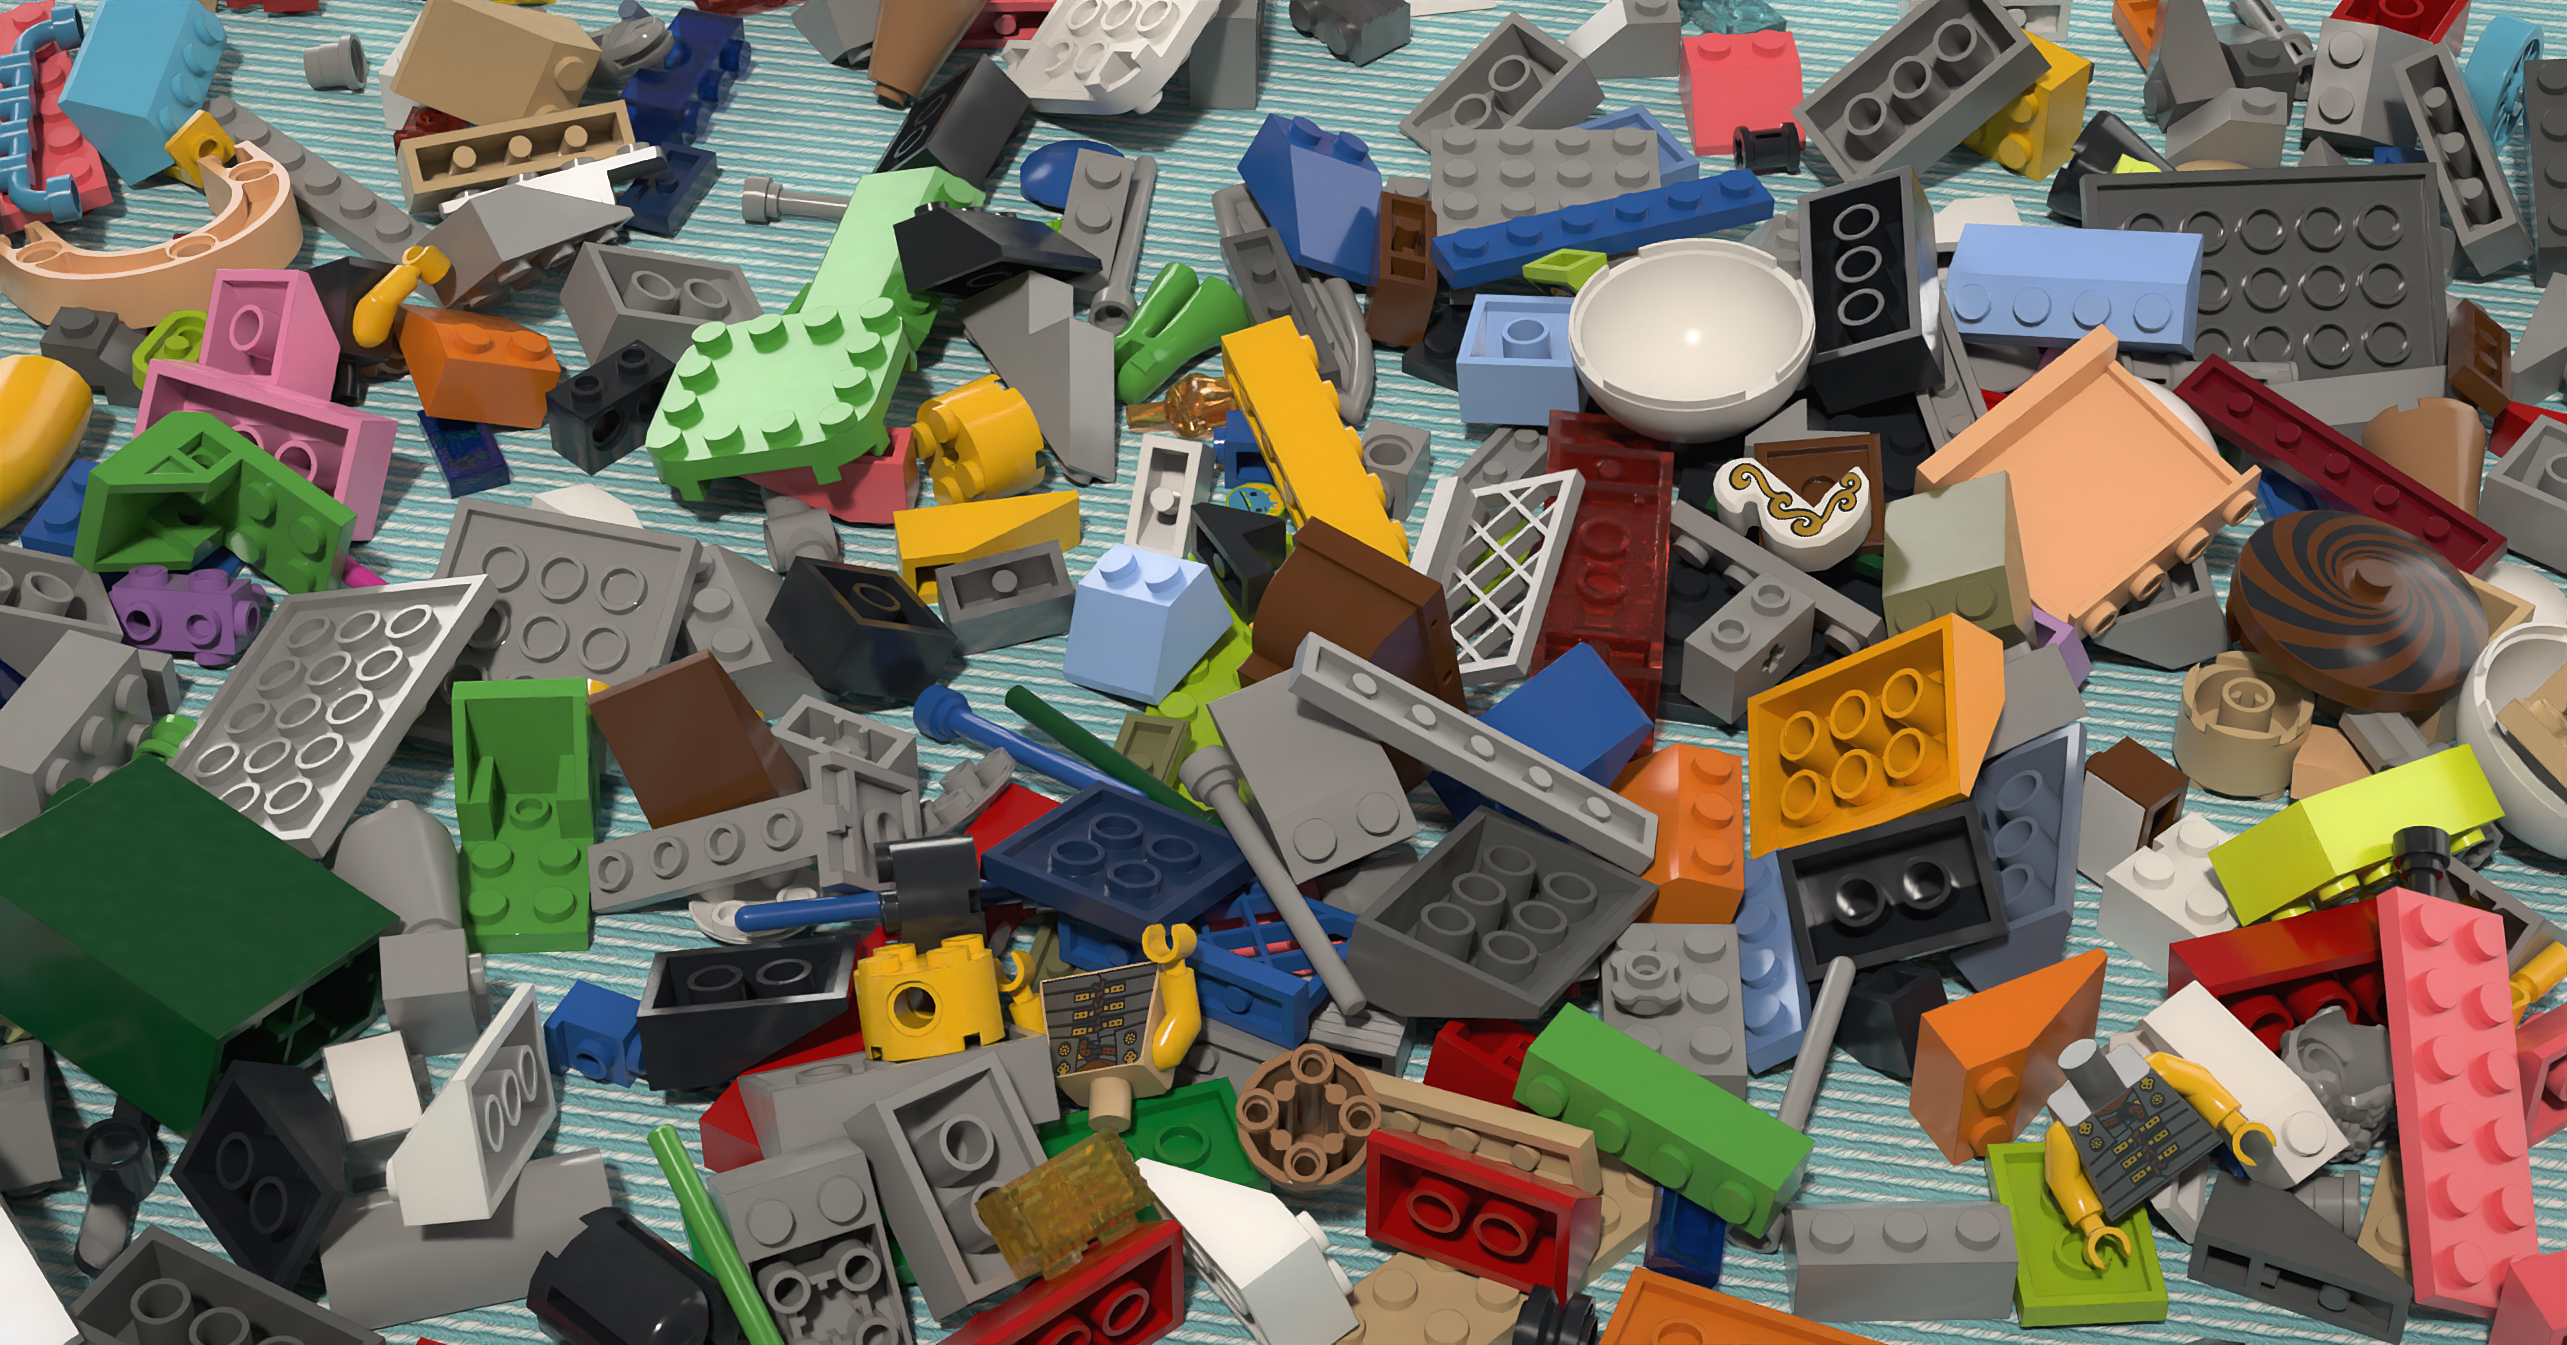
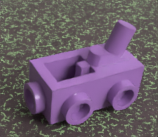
M143 565L130 569L129 574L114 584L112 591L107 593L124 634L120 642L121 644L141 650L171 654L172 656L174 651L194 652L195 662L202 665H219L233 660V655H236L254 641L260 626L259 608L263 607L267 601L266 592L263 587L257 583L252 584L251 579L228 578V573L220 569H203L194 571L189 575L168 574V569L160 565Z

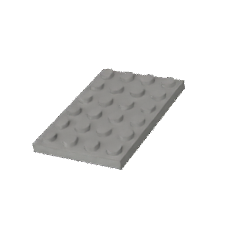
M489 574L286 595L196 721L198 725L193 732L186 735L178 746L179 752L174 758H170L166 765L312 860L323 858L335 845L337 836L355 809L366 799L367 791L385 764L396 754L398 745L414 721L425 711L426 703L444 676L453 669L455 660L473 633L483 624L485 615L500 594Z

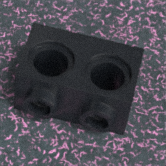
M637 339L546 392L545 397L552 449L592 476L646 443L647 431L676 364Z

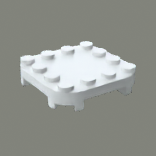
M1057 0L1031 40H1008L1000 56L1008 64L1007 76L1031 99L1028 104L1030 109L1039 112L1114 115L1133 109L1137 114H1145L1158 105L1163 95L1162 87L1175 73L1177 68L1188 59L1193 43L1205 25L1216 16L1221 0Z

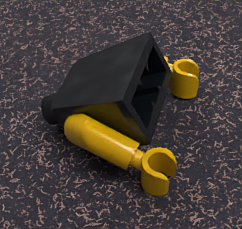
M429 245L425 248L413 246L408 248L402 256V262L405 266L347 256L304 270L311 278L340 345L336 377L330 402L344 403L359 400V369L386 362L390 357L394 317L397 308L418 287L417 278L425 285H432L443 278L448 272L451 264L450 260L436 246Z

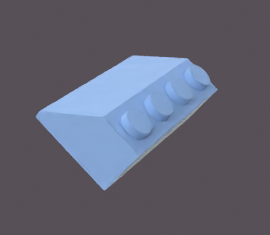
M1965 223L1948 270L1945 296L1964 343L2070 348L2102 323L2119 339L2117 351L2169 352L2194 355L2204 235Z

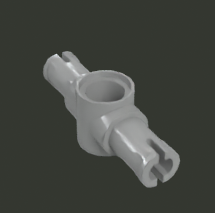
M761 485L759 486L760 499L768 514V519L763 520L764 540L770 563L776 574L789 571L796 556L828 561L837 560L838 549L835 532L826 507L812 509L805 501L785 496Z

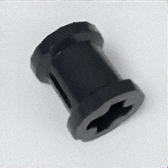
M1782 122L1780 128L1749 131L1746 126L1736 127L1733 133V155L1736 170L1749 168L1753 172V170L1784 167L1788 171L1798 170L1800 165L1799 136L1794 122Z

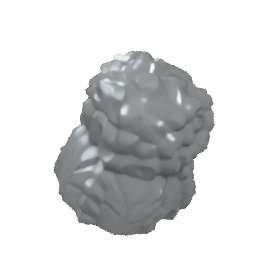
M2331 1006L2327 1009H2320L2314 1017L2307 1019L2304 1025H2300L2292 1031L2286 1030L2282 1034L2279 1047L2282 1050L2280 1060L2308 1085L2350 1143V1145L2328 1160V1162L2335 1163L2345 1158L2357 1161L2361 1154L2370 1150L2371 1145L2379 1137L2380 1132L2384 1131L2390 1121L2389 1110L2394 1107L2396 1102L2390 1032L2388 1028L2381 1024L2376 1026L2354 1025L2347 1020L2346 1012L2342 1007Z

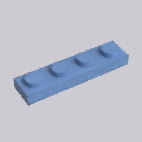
M1782 847L1757 859H1750L1744 862V893L1731 924H1737L1747 1065L1755 1074L1798 1055L1812 1016L1809 986L1806 982L1776 856V851L1782 850Z

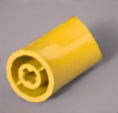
M11 355L0 359V530L30 509L52 488L69 466L83 440L94 406L91 389L78 372L58 360L40 355Z

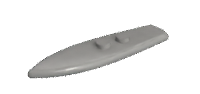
M1246 183L1218 190L1212 195L1211 202L1221 238L1272 227ZM1290 257L1341 370L1342 388L1336 389L1341 405V415L1338 416L1352 424H1357L1362 419L1368 403L1374 376L1373 345L1370 335L1365 331L1364 314L1347 280L1297 265Z

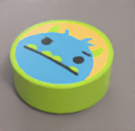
M1258 482L1246 483L1234 488L1226 497V507L1277 516L1286 523L1287 507L1278 488Z

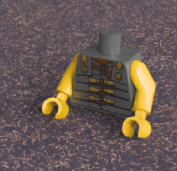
M2081 1039L2070 1044L2059 1056V1067L2069 1082L2051 1094L2047 1101V1108L2054 1124L2051 1125L2045 1134L2044 1176L2072 1227H2081L2086 1237L2083 1241L2082 1253L2086 1262L2095 1269L2106 1270L2102 1260L2099 1259L2095 1251L2096 1242L2102 1235H2108L2116 1241L2118 1250L2125 1259L2130 1257L2132 1248L2128 1236L2116 1227H2106L2100 1215L2104 1212L2110 1221L2113 1222L2224 1141L2216 1130L2224 1128L2232 1136V1150L2237 1158L2246 1165L2257 1166L2240 1149V1139L2247 1131L2259 1130L2267 1136V1139L2275 1147L2277 1146L2275 1135L2271 1129L2260 1121H2247L2239 1113L2242 1105L2200 1064L2162 1051L2152 1053L2144 1058L2129 1043L2119 1045L2110 1053L2104 1055L2098 1044L2092 1039Z

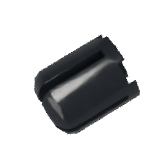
M602 1207L580 1217L579 1219L588 1227L573 1238L557 1258L546 1251L530 1280L526 1307L537 1316L539 1330L558 1345H735L739 1336L741 1324L718 1279L623 1208Z

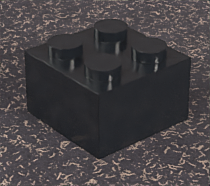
M802 556L795 557L765 619L784 641L783 646L785 650L804 663L813 673L815 684L821 689L837 696H847L849 692L868 694L888 703H896L898 699L917 701L920 694L926 688L935 685L958 639L895 571Z

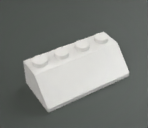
M534 983L520 984L389 1159L386 1168L387 1189L393 1202H400L404 1227L490 1219L557 1116Z

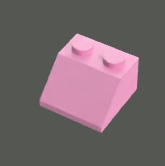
M216 269L198 363L330 401L336 377L340 345L309 274L301 270Z

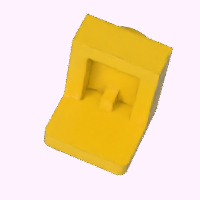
M198 110L165 143L164 150L173 159L175 164L163 170L170 177L202 188L203 183L196 160L215 154L221 159L224 166L234 156L235 150L233 146L236 144L209 112Z

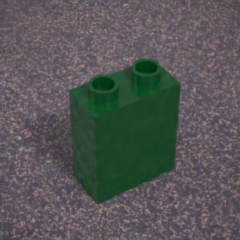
M146 752L95 783H91L85 778H75L68 781L49 798L37 817L0 838V1014L188 1141L233 1059L297 1066L305 1070L325 1056L323 1048L343 1044L376 1021L382 998L379 937L397 935L401 917Z

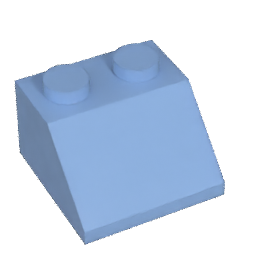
M1476 294L1456 361L1461 422L1483 423L1489 426H1501L1502 424L1541 425L1552 429L1565 426L1581 427L1589 393L1574 366L1568 340L1569 317L1575 297Z
M1116 543L1100 557L1098 563L1077 585L1062 670L1066 681L1158 706L1234 623L1208 565Z

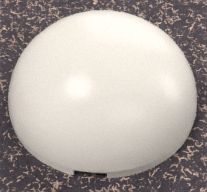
M1685 238L1662 241L1638 248V257L1623 262L1611 270L1605 264L1582 286L1571 307L1568 327V340L1576 371L1588 393L1609 416L1623 426L1644 436L1677 444L1717 442L1737 436L1754 428L1774 414L1793 394L1806 372L1815 337V315L1810 295L1801 279L1795 281L1788 273L1777 266V258L1757 248L1742 243L1712 238Z
M2553 622L2524 623L2508 629L2486 646L2471 667L2463 684L2456 715L2457 745L2460 746L2469 742L2505 816L2496 821L2519 840L2533 848L2567 860V789L2495 717L2514 698L2530 697L2567 662V625Z

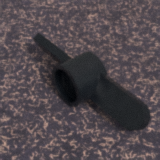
M119 1094L116 1098L112 1118L98 1121L89 1126L80 1135L76 1145L88 1199L73 1258L77 1267L83 1273L92 1277H99L122 1253L133 1205L145 1199L153 1191L157 1183V1172L148 1136L152 1116Z

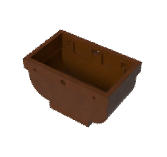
M1311 516L1292 536L1294 550L1273 576L1261 598L1252 629L1253 652L1237 668L1241 689L1293 668L1296 650L1311 631L1468 714L1443 584L1328 523ZM1379 741L1396 772L1405 795L1426 780L1432 769L1407 753L1384 741Z

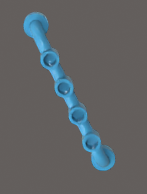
M75 3L52 7L51 19L36 23L24 30L16 39L12 53L0 55V83L3 89H0V120L2 122L0 123V193L8 191L10 201L22 211L33 214L52 213L56 223L81 219L82 204L78 186L72 174L47 178V190L36 191L31 189V187L36 186L32 152L37 151L33 118L38 117L34 84L39 83V72L35 53L41 46L53 41H57L61 51L81 47L85 31L79 9Z

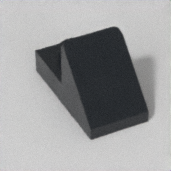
M1206 502L1191 505V553L1199 563L1208 565L1219 590L1247 626L1254 622L1261 598L1275 575L1274 571L1278 570L1286 560V523L1277 516Z

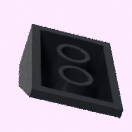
M860 933L655 953L636 1015L650 1091L672 1089V1091L679 1094H691L700 1092L709 1086L720 1085L846 1012L849 1008L854 985L853 973L857 970V962L859 961L862 947Z
M233 1059L169 1174L237 1266L288 1291L293 1289L347 1194L335 1109L302 1067Z

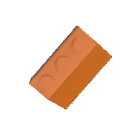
M1676 743L1626 764L1608 789L1658 815L1654 859L1638 877L1658 885L1659 889L1657 897L1632 923L1731 924L1744 893L1742 756L1723 753L1713 748H1700ZM1592 852L1593 856L1599 858L1594 852ZM1610 863V864H1612V865H1614V866H1617V867H1619V868H1621V869H1623V870H1625V871H1628V870H1626L1625 868H1623V867H1621V866H1619V865H1617V864H1615V863Z

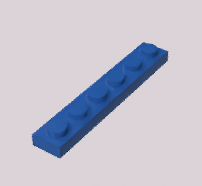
M1749 168L1729 170L1720 175L1689 182H1675L1666 187L1639 193H1625L1616 198L1584 205H1570L1564 209L1529 217H1516L1507 222L1475 229H1461L1456 233L1431 238L1430 258L1452 289L1456 290L1523 275L1522 266L1562 248L1606 253V256L1638 249L1653 243L1684 239L1773 219L1775 199Z

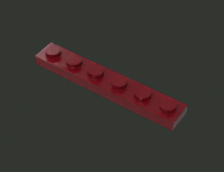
M2214 353L2205 359L2173 390V394L2187 403L2200 417L2206 427L2337 511L2370 517L2410 533L2441 553L2457 569L2478 579H2481L2507 554L2508 538Z

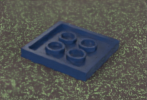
M1101 780L1093 783L982 853L980 864V878L1007 889L1011 895L1018 898L1035 900L1062 911L1069 919L1089 922L1116 933L1124 941L1134 945H1142V935L1150 925L1162 924L1166 932V938L1171 934L1172 925L1188 923L1256 876L1228 830Z

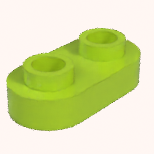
M193 309L179 310L168 314L162 319L132 355V380L136 387L143 391L150 359L189 360L198 363L208 315L207 312Z

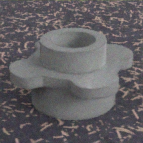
M1621 950L1616 952L1610 960V968L1617 973V982L1612 985V997L1625 1009L1633 1013L1649 1015L1663 1011L1669 1005L1677 1002L1681 996V986L1674 979V973L1679 970V958L1672 952L1665 950L1658 952L1640 950L1634 953L1630 950Z

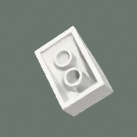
M1141 1158L1130 1166L1161 1220L1174 1219L1183 1227V1257L1261 1345H1332L1360 1324L1346 1299V1296L1354 1291V1287L1337 1262L1330 1255L1323 1256L1322 1253L1331 1247V1244L1308 1212L1304 1210L1295 1217L1274 1194L1153 1160Z

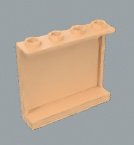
M2102 323L1916 468L1913 495L2006 470L2010 474L2031 605L2075 627L2080 640L2087 635L2091 638H2097L2102 635L2115 622L2119 615V610L2133 598L2143 601L2152 595L2164 581L2168 570L2181 560L2185 564H2189L2197 559L2209 546L2212 535L2223 526L2228 524L2231 527H2235L2243 522L2258 503L2256 493L2262 470L2254 465L2244 474L2240 475L2115 360L2119 339Z

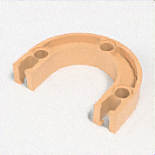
M249 141L233 146L238 165L232 168L223 167L221 159L215 154L196 160L210 211L218 217L188 235L146 248L115 252L80 249L65 242L39 220L23 226L29 244L20 249L11 248L10 239L4 234H0V292L26 314L46 325L51 324L61 306L71 308L84 307L90 310L118 313L119 322L131 329L157 326L165 316L179 310L193 309L208 312L216 269L284 270L299 252L304 232L288 173L278 161Z

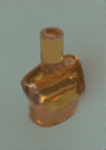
M1196 372L1185 376L1167 390L1164 401L1126 405V419L1128 429L1170 425L1183 437L1197 438L1208 431L1214 430V427H1226L1227 411L1240 410L1225 377H1209L1203 373Z

